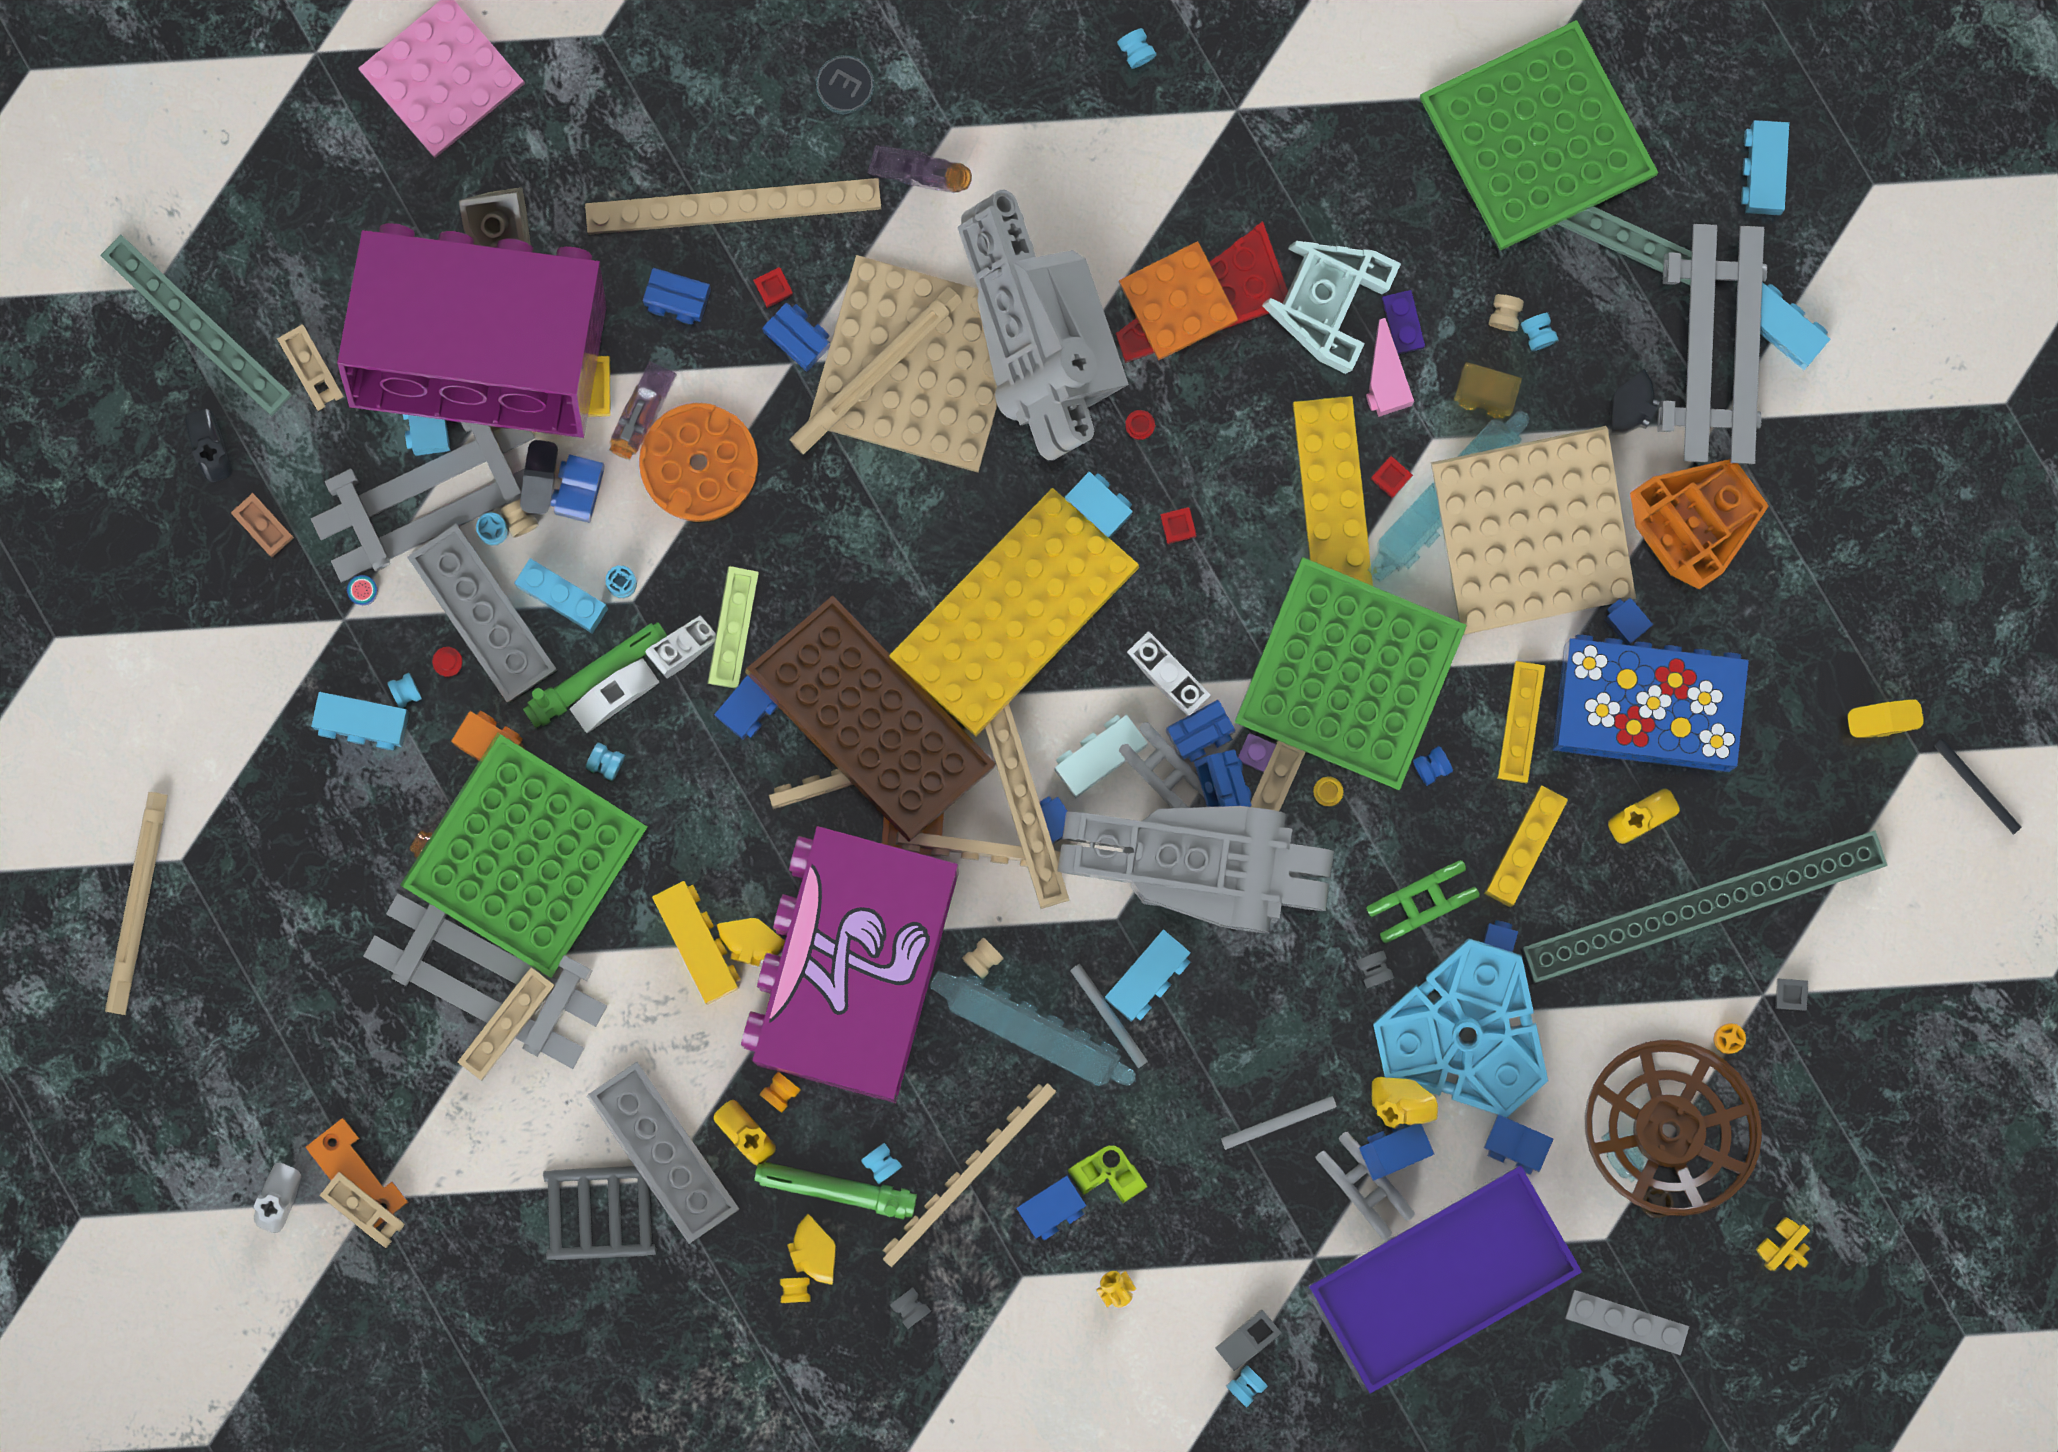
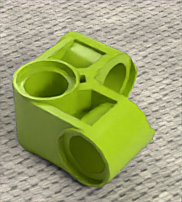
M1116 1146L1104 1147L1067 1170L1083 1195L1106 1181V1178L1109 1179L1108 1182L1122 1203H1125L1147 1188L1146 1183L1134 1165H1131L1123 1151ZM1114 1150L1119 1154L1120 1162L1116 1167L1109 1168L1103 1163V1155L1106 1151Z

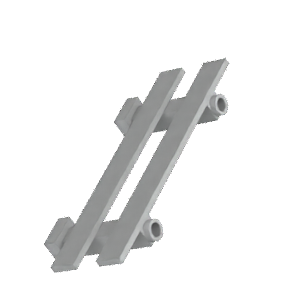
M1693 224L1691 260L1681 259V253L1669 252L1664 254L1663 284L1675 285L1680 283V279H1691L1686 408L1675 407V401H1660L1657 432L1674 431V426L1685 427L1684 461L1708 462L1709 428H1732L1730 463L1755 464L1756 429L1761 427V412L1757 411L1762 281L1765 282L1767 278V264H1763L1764 227L1740 226L1738 262L1716 261L1717 225ZM1715 280L1738 281L1733 410L1710 409Z
M461 422L466 432L472 430L476 440L361 495H358L354 487L359 484V481L352 469L324 481L331 495L337 494L342 504L311 518L320 540L353 526L362 545L331 560L340 582L342 583L371 568L374 571L383 569L390 565V559L434 539L454 524H457L459 527L505 504L508 505L521 499L524 469L512 474L503 454L535 439L532 431L501 427L492 432L488 425ZM488 463L496 480L495 483L380 538L378 537L370 517L480 464Z
M398 893L387 915L415 930L408 945L403 951L374 935L363 955L365 958L393 972L391 978L405 986L410 981L486 1023L490 1021L502 1003L423 962L422 959L432 941L439 942L515 984H518L532 967L512 954L446 920L447 914L435 906L429 904L426 909ZM564 955L558 965L564 969L559 979L553 976L550 978L535 969L555 986L545 999L546 1003L537 1020L533 1021L530 1019L516 1039L524 1043L522 1049L537 1057L542 1052L574 1069L584 1048L555 1033L553 1029L564 1010L596 1027L607 1005L576 989L581 979L585 981L589 979L592 970Z

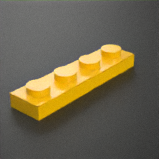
M1515 661L1497 779L1528 783L1545 665Z

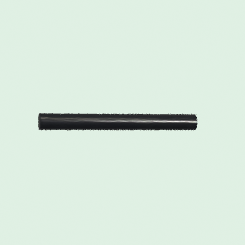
M1943 738L1934 745L1939 753L2013 835L2019 831L2022 826L1946 741Z

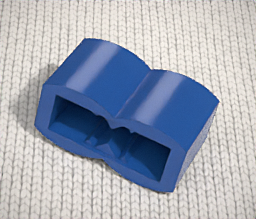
M569 455L567 461L562 460L558 473V478H562V483L559 490L554 489L550 506L555 507V515L587 523L591 522L605 469L604 463Z
M1497 1115L1483 1148L1489 1150L1488 1157L1504 1163L1505 1158L1516 1162L1515 1168L1521 1165L1525 1173L1531 1175L1533 1170L1540 1172L1554 1139L1506 1117Z

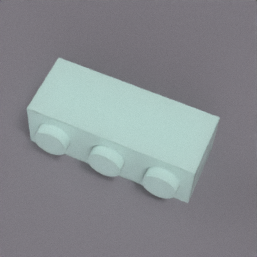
M1127 714L1122 718L1116 715L1104 724L1106 730L1098 736L1093 732L1080 742L1082 747L1075 753L1068 750L1056 759L1058 765L1054 770L1075 799L1126 762L1119 752L1121 745L1129 744L1136 753L1148 745V742Z

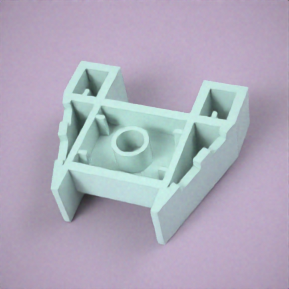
M1296 241L1289 246V250L1304 258L1283 304L1270 298L1262 306L1317 360L1346 374L1353 370L1365 344L1338 331L1357 288L1361 284L1380 294L1387 292L1401 263L1372 250H1357L1348 247H1334Z

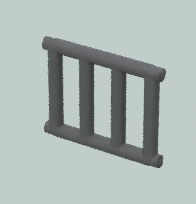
M635 1166L543 1171L544 1182H548L550 1249H547V1260L634 1257L657 1254L655 1244H652L650 1187ZM637 1178L640 1244L622 1245L619 1179ZM607 1179L610 1246H592L590 1180ZM578 1181L580 1247L562 1248L560 1182Z

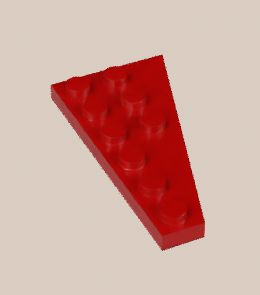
M1263 221L1209 262L1238 318L1237 322L1225 328L1269 314L1262 305L1270 298L1283 304L1288 290ZM1137 318L1115 335L1125 363L1154 353Z

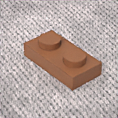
M253 493L231 512L271 557L294 538Z

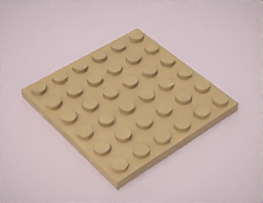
M856 255L809 420L849 384L949 286L959 295L963 302L942 322L938 323L828 431L979 473L998 406L995 397L997 385L994 379L977 301L979 290Z
M1606 426L1431 462L1459 622L1467 625L1463 635L1614 604L1620 598L1622 601H1626L1630 597L1632 600L1636 599L1612 451Z

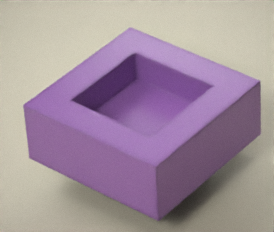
M1249 733L1238 758H1240L1242 764L1264 773L1276 744Z

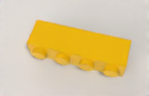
M1544 786L1538 788L1484 894L1509 907L1514 905L1568 801L1567 798Z
M682 881L653 896L652 898L705 1004L708 1005L738 990L736 982L741 979L733 964L727 966L723 956L728 953L720 938L714 940L709 930L714 925L707 911L700 912L696 903L701 901L694 885L688 887L686 882Z

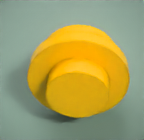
M1323 777L1314 786V797L1323 806H1334L1342 799V784L1334 777Z

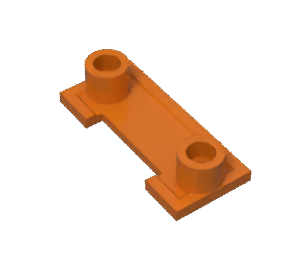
M344 1118L340 1119L305 1147L331 1181L338 1172L342 1173L379 1204L385 1203L387 1210L393 1215L408 1203L393 1181L383 1187L351 1145L359 1138ZM331 1138L336 1139L337 1143L334 1147L328 1144ZM380 1217L374 1227H378L385 1220Z

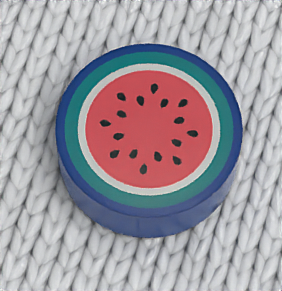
M359 575L349 582L347 593L352 602L359 606H366L374 602L378 595V588L373 579L365 575Z

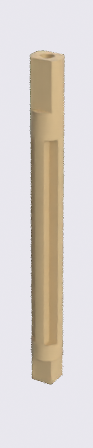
M948 286L927 306L928 308L789 439L802 454L808 451L887 372L963 302L959 295Z
M148 792L105 1012L126 1015L168 797L165 794Z

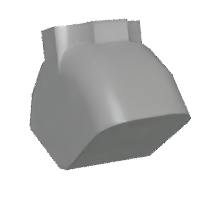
M276 1163L273 1166L253 1208L255 1209L254 1222L259 1228L271 1233H278L283 1229L295 1201L301 1180V1174L295 1168L282 1163Z

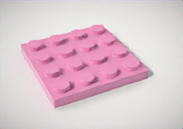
M440 0L358 68L434 158L439 156L525 84L522 78L454 0Z

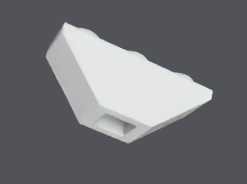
M700 615L649 647L645 652L668 679L685 668L715 643L716 633Z
M1149 631L1127 651L1151 682L1188 716L1211 696Z
M642 658L616 671L593 687L570 710L585 732L589 733L660 682Z

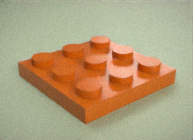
M1198 241L1119 280V284L1158 360L1238 321Z

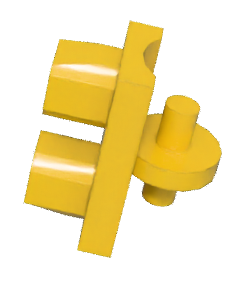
M1784 1217L1775 1227V1230L1786 1239L1778 1248L1769 1238H1766L1756 1248L1762 1259L1766 1261L1764 1266L1770 1271H1774L1788 1255L1790 1258L1784 1266L1790 1271L1797 1263L1804 1268L1809 1264L1803 1256L1810 1248L1805 1243L1797 1250L1794 1248L1810 1230L1804 1224L1798 1225L1789 1218Z

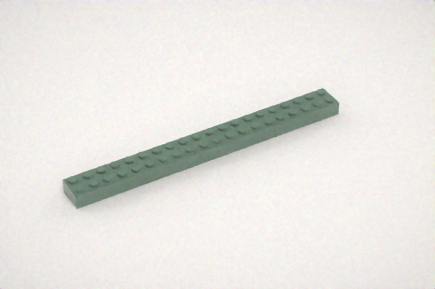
M1875 830L1521 949L1532 982L1535 984L1888 865Z

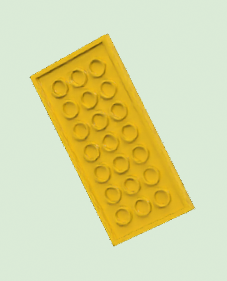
M1052 488L911 632L889 657L972 734L977 736L1139 569V564Z

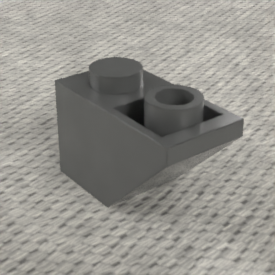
M1260 1310L1216 1346L1215 1349L1232 1370L1235 1371L1277 1338L1281 1331L1267 1314Z

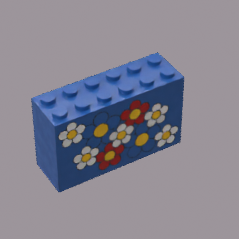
M1575 635V638H1570L1564 645L1552 751L1730 772L1737 767L1749 661L1741 659V654L1723 653V656H1711L1712 651L1705 649H1694V652L1687 653L1682 652V647L1665 645L1664 649H1653L1651 643L1635 642L1634 645L1629 646L1622 645L1623 640L1605 638V642H1595L1593 637L1588 635Z

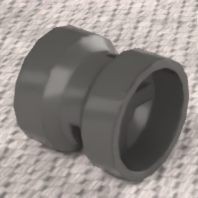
M1384 950L1356 960L1359 969L1364 972V983L1367 989L1394 979L1392 970L1386 966L1387 957ZM1378 965H1381L1380 968L1374 969L1372 971L1368 970Z
M911 1288L890 1304L895 1313L902 1314V1323L907 1329L931 1312L926 1304L918 1302V1293L914 1288Z

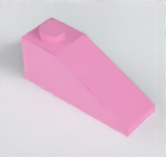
M1385 318L1380 319L1377 326L1369 385L1370 393L1366 394L1371 411L1376 410L1378 417L1410 407L1414 402Z

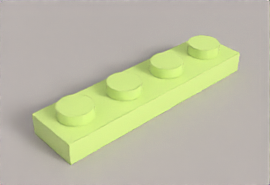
M728 567L707 684L734 689L739 685L758 578L757 571Z

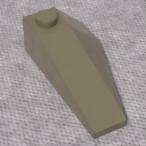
M522 187L493 191L459 200L463 228L466 235L473 238L474 245L497 248L498 241L503 239H516L530 244L528 217Z

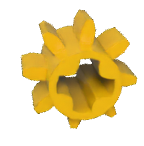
M1110 1271L1101 1278V1287L1096 1289L1106 1307L1113 1304L1115 1307L1121 1308L1131 1302L1133 1298L1132 1291H1135L1136 1287L1126 1271L1121 1275L1118 1271Z

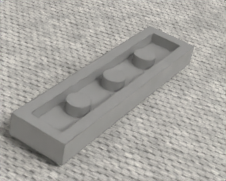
M1573 1290L1565 1315L1567 1320L1677 1355L1682 1353L1689 1329L1687 1325Z

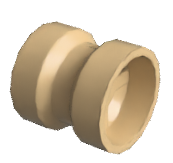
M1495 295L1493 305L1496 310L1490 316L1489 325L1501 330L1517 331L1519 325L1517 316L1522 311L1524 301L1513 296Z
M521 499L506 505L500 510L503 519L507 520L510 524L509 531L513 538L522 536L539 526L535 516L529 515L530 513L522 510L520 506Z
M982 938L977 943V948L973 952H968L962 957L964 962L981 979L989 973V968L992 965H998L1004 959L985 938Z

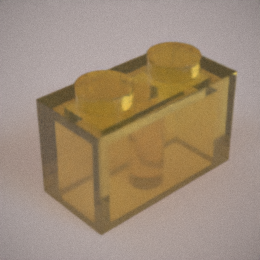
M1465 362L1454 401L1459 402V406L1464 409L1476 410V407L1488 410L1487 414L1500 419H1504L1505 415L1510 417L1515 406L1522 378Z

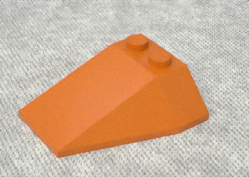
M1731 459L1654 476L1630 492L1637 530L1671 576L1697 589H1701L1723 574L1769 507L1738 463H1730Z

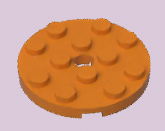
M691 403L671 409L654 422L641 446L639 468L648 494L661 509L679 519L704 522L721 518L734 511L744 502L756 480L758 455L751 433L737 416L716 405ZM699 454L707 459V465L701 471L693 469L690 465L691 459Z

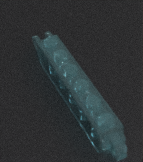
M1517 411L1506 423L1501 419L1491 420L1457 457L1520 444L1522 439L1519 435L1526 429L1530 420L1527 413ZM1434 482L1379 539L1377 543V552L1379 554L1368 568L1370 574L1379 582L1383 581L1394 571H1400L1404 566L1409 570L1420 558L1417 552L1424 545L1430 548L1441 536L1437 532L1442 527Z
M938 971L934 976L930 988L948 1000L947 1004L950 1012L1098 1087L1107 1085L1109 1079L1119 1084L1122 1083L1126 1087L1136 1081L1134 1071L1119 1062L1121 1056L1116 1054L1118 1050L1116 1047L1104 1041L1099 1046L1089 1040L1090 1034L1076 1027L1073 1032L1062 1027L1064 1021L1051 1014H1048L1047 1018L1036 1014L1037 1007L1023 1000L1019 1005L1009 1000L1011 994L997 987L993 991L983 987L985 981L972 974H968L967 978L961 975L958 978Z

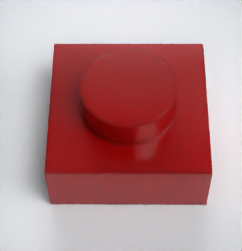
M780 267L754 279V283L767 308L793 295Z
M1390 456L1371 477V480L1391 498H1394L1412 478L1413 474Z
M1189 507L1160 514L1167 544L1196 537Z

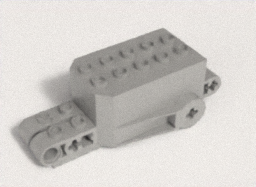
M999 190L965 211L961 217V225L957 228L979 290L977 301L994 379L997 385L995 393L996 403L1006 417L1018 420L1019 425L1029 424L1039 453L1045 459L1055 460L1092 439L1094 427L1088 407L1129 384L1086 259L1073 250L1036 257L1016 198L1007 190Z
M1244 806L1157 809L1142 821L1083 812H1066L1062 839L1090 844V847L1062 844L1057 871L1071 875L1131 883L1132 890L1143 904L1165 907L1220 927L1256 933H1269L1270 924L1276 923L1280 918L1281 906L1326 911L1329 884L1300 879L1299 875L1330 878L1334 851L1290 844L1292 829L1284 828L1286 814L1269 809ZM1095 845L1121 848L1123 849V852L1103 850L1094 847Z

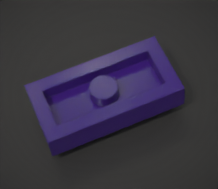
M1411 290L1383 296L1382 302L1389 330L1398 355L1424 349L1425 344Z

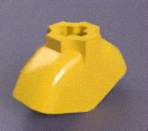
M1917 700L1894 701L1854 708L1848 713L1850 732L1855 737H1883L1920 728L1923 725V714L1921 705Z
M1664 788L1613 816L1609 820L1608 826L1615 840L1625 844L1676 816L1679 813V805L1671 791Z
M749 918L716 924L720 939L732 952L730 958L732 960L760 967L761 960H764L766 953L779 955L783 951L785 940L759 919Z
M1377 1077L1372 1081V1104L1377 1110V1115L1383 1119L1386 1126L1396 1129L1399 1124H1425L1437 1119L1438 1103L1436 1098L1416 1081Z
M728 1101L714 1114L715 1123L754 1165H758V1163L763 1164L773 1156L776 1151L774 1142L737 1101Z
M807 1214L797 1227L794 1242L787 1245L797 1273L804 1271L817 1282L833 1285L836 1256L835 1242Z

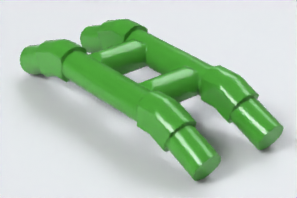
M1459 860L1367 906L1368 913L1373 917L1401 903L1409 918L1381 932L1380 936L1383 942L1388 943L1478 898L1479 892L1477 888L1472 887L1446 900L1438 885L1466 870L1464 862ZM1428 889L1435 906L1419 913L1412 897Z

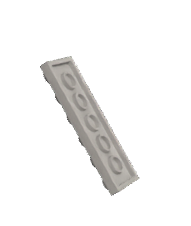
M454 524L407 556L508 704L557 671L457 524Z
M638 1062L587 1095L591 1104L688 1244L739 1210L734 1200Z

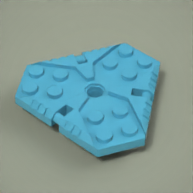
M1468 938L1426 976L1427 980L1421 986L1415 985L1373 1023L1384 1076L1386 1078L1411 1079L1432 1094L1440 1096L1441 1092L1452 1095L1451 1098L1454 1101L1508 1117L1548 1082L1537 1025L1532 1021L1531 1014L1534 1011L1522 955ZM1436 989L1441 996L1433 1002L1427 995ZM1519 1017L1521 1025L1511 1027L1509 1018ZM1465 1027L1473 1028L1476 1031L1475 1038L1471 1041H1463L1459 1037L1461 1029ZM1448 1072L1458 1075L1456 1084L1445 1081Z

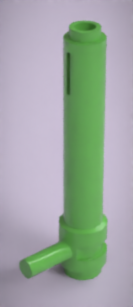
M658 622L654 625L650 623L555 688L549 687L545 691L540 688L534 689L532 692L533 699L527 702L529 705L523 708L524 712L535 728L541 724L544 727L551 722L550 718L556 714L559 717L565 713L568 706L582 698L593 687L616 671L645 656V651L667 637V634Z
M764 1162V1164L758 1163L754 1180L760 1182L761 1186L872 1209L876 1211V1214L888 1217L895 1215V1218L899 1219L913 1217L917 1195L910 1193L908 1189L901 1188V1191L893 1190V1186L882 1184L880 1187Z

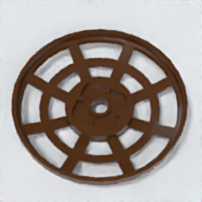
M1656 1040L1631 1047L1616 1056L1602 1070L1594 1082L1587 1099L1584 1116L1585 1135L1596 1167L1605 1180L1620 1195L1633 1204L1649 1211L1665 1215L1686 1216L1716 1208L1730 1199L1746 1183L1755 1168L1760 1154L1762 1131L1758 1107L1751 1090L1741 1075L1727 1061L1699 1045L1680 1040ZM1676 1052L1698 1059L1699 1062L1692 1075L1674 1070L1656 1071L1652 1053ZM1640 1056L1644 1074L1630 1081L1619 1094H1616L1604 1085L1608 1077L1618 1067ZM1710 1066L1717 1070L1732 1085L1742 1102L1741 1105L1725 1110L1718 1096L1702 1082ZM1658 1080H1673L1684 1083L1686 1086L1680 1096L1662 1095ZM1647 1084L1651 1100L1641 1109L1626 1100L1635 1089ZM1696 1091L1700 1092L1709 1101L1716 1113L1706 1116L1701 1115L1696 1106L1691 1103ZM1599 1095L1612 1105L1608 1122L1610 1140L1595 1143L1592 1117L1594 1105ZM1620 1111L1635 1120L1633 1126L1634 1135L1618 1137L1617 1122ZM1747 1116L1750 1141L1747 1158L1744 1163L1728 1156L1731 1145L1730 1121ZM1664 1124H1671L1676 1128L1677 1136L1675 1138H1669L1663 1133ZM1720 1124L1721 1144L1718 1152L1704 1145L1706 1128ZM1634 1147L1639 1148L1641 1153L1648 1159L1642 1172L1629 1161L1623 1150ZM1614 1152L1624 1169L1638 1180L1632 1193L1626 1190L1610 1174L1599 1156L1600 1154ZM1696 1155L1713 1162L1712 1166L1705 1173L1695 1179H1692L1686 1165ZM1659 1165L1674 1167L1680 1183L1658 1181L1653 1179V1176ZM1721 1167L1739 1174L1736 1180L1722 1194L1703 1203L1697 1187L1711 1180L1720 1171ZM1648 1187L1666 1192L1684 1191L1691 1207H1663L1651 1204L1643 1200Z

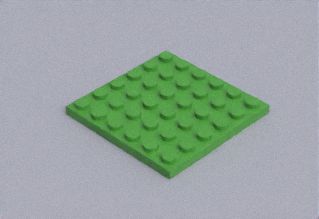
M1577 20L1420 94L1419 97L1500 251L1643 183L1658 174L1655 165Z
M1301 557L1234 723L1400 790L1467 625Z
M497 733L400 885L552 978L563 956H566L647 829V826L505 736Z

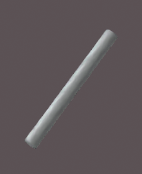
M1078 964L1070 970L1136 1066L1140 1068L1148 1062L1083 967Z
M1333 1096L1223 1137L1221 1141L1226 1150L1337 1106Z

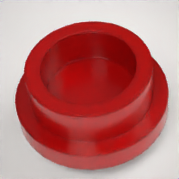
M1136 410L1129 414L1126 419V431L1134 439H1146L1154 431V418L1147 411Z
M443 647L434 654L432 663L438 674L450 677L460 671L463 661L461 654L456 649Z

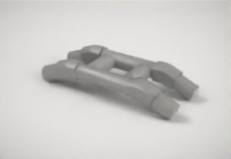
M1144 722L1140 726V731L1145 738L1156 748L1145 762L1129 744L1120 746L1119 752L1124 759L1171 808H1189L1171 790L1182 778L1204 797L1198 774L1168 745L1150 723ZM1165 758L1175 769L1162 781L1153 772V769Z
M1344 1132L1339 1137V1140L1356 1161L1359 1162L1355 1168L1345 1175L1325 1151L1320 1152L1316 1159L1359 1209L1379 1236L1385 1240L1391 1236L1392 1231L1372 1207L1387 1196L1406 1221L1412 1219L1415 1212L1386 1176L1374 1180L1378 1188L1366 1198L1362 1196L1353 1184L1366 1173L1370 1177L1371 1175L1359 1147L1361 1146L1348 1132Z

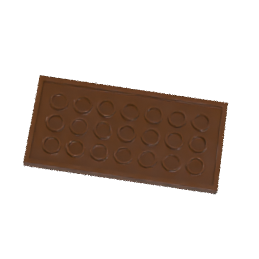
M831 596L748 666L745 673L899 833L910 842L992 771L996 763L912 677L889 657L890 654L834 596Z

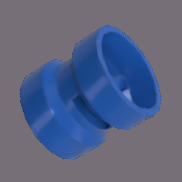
M1440 746L1432 749L1428 756H1419L1413 760L1415 768L1426 786L1435 782L1436 777L1440 775L1446 776L1453 772L1452 766Z

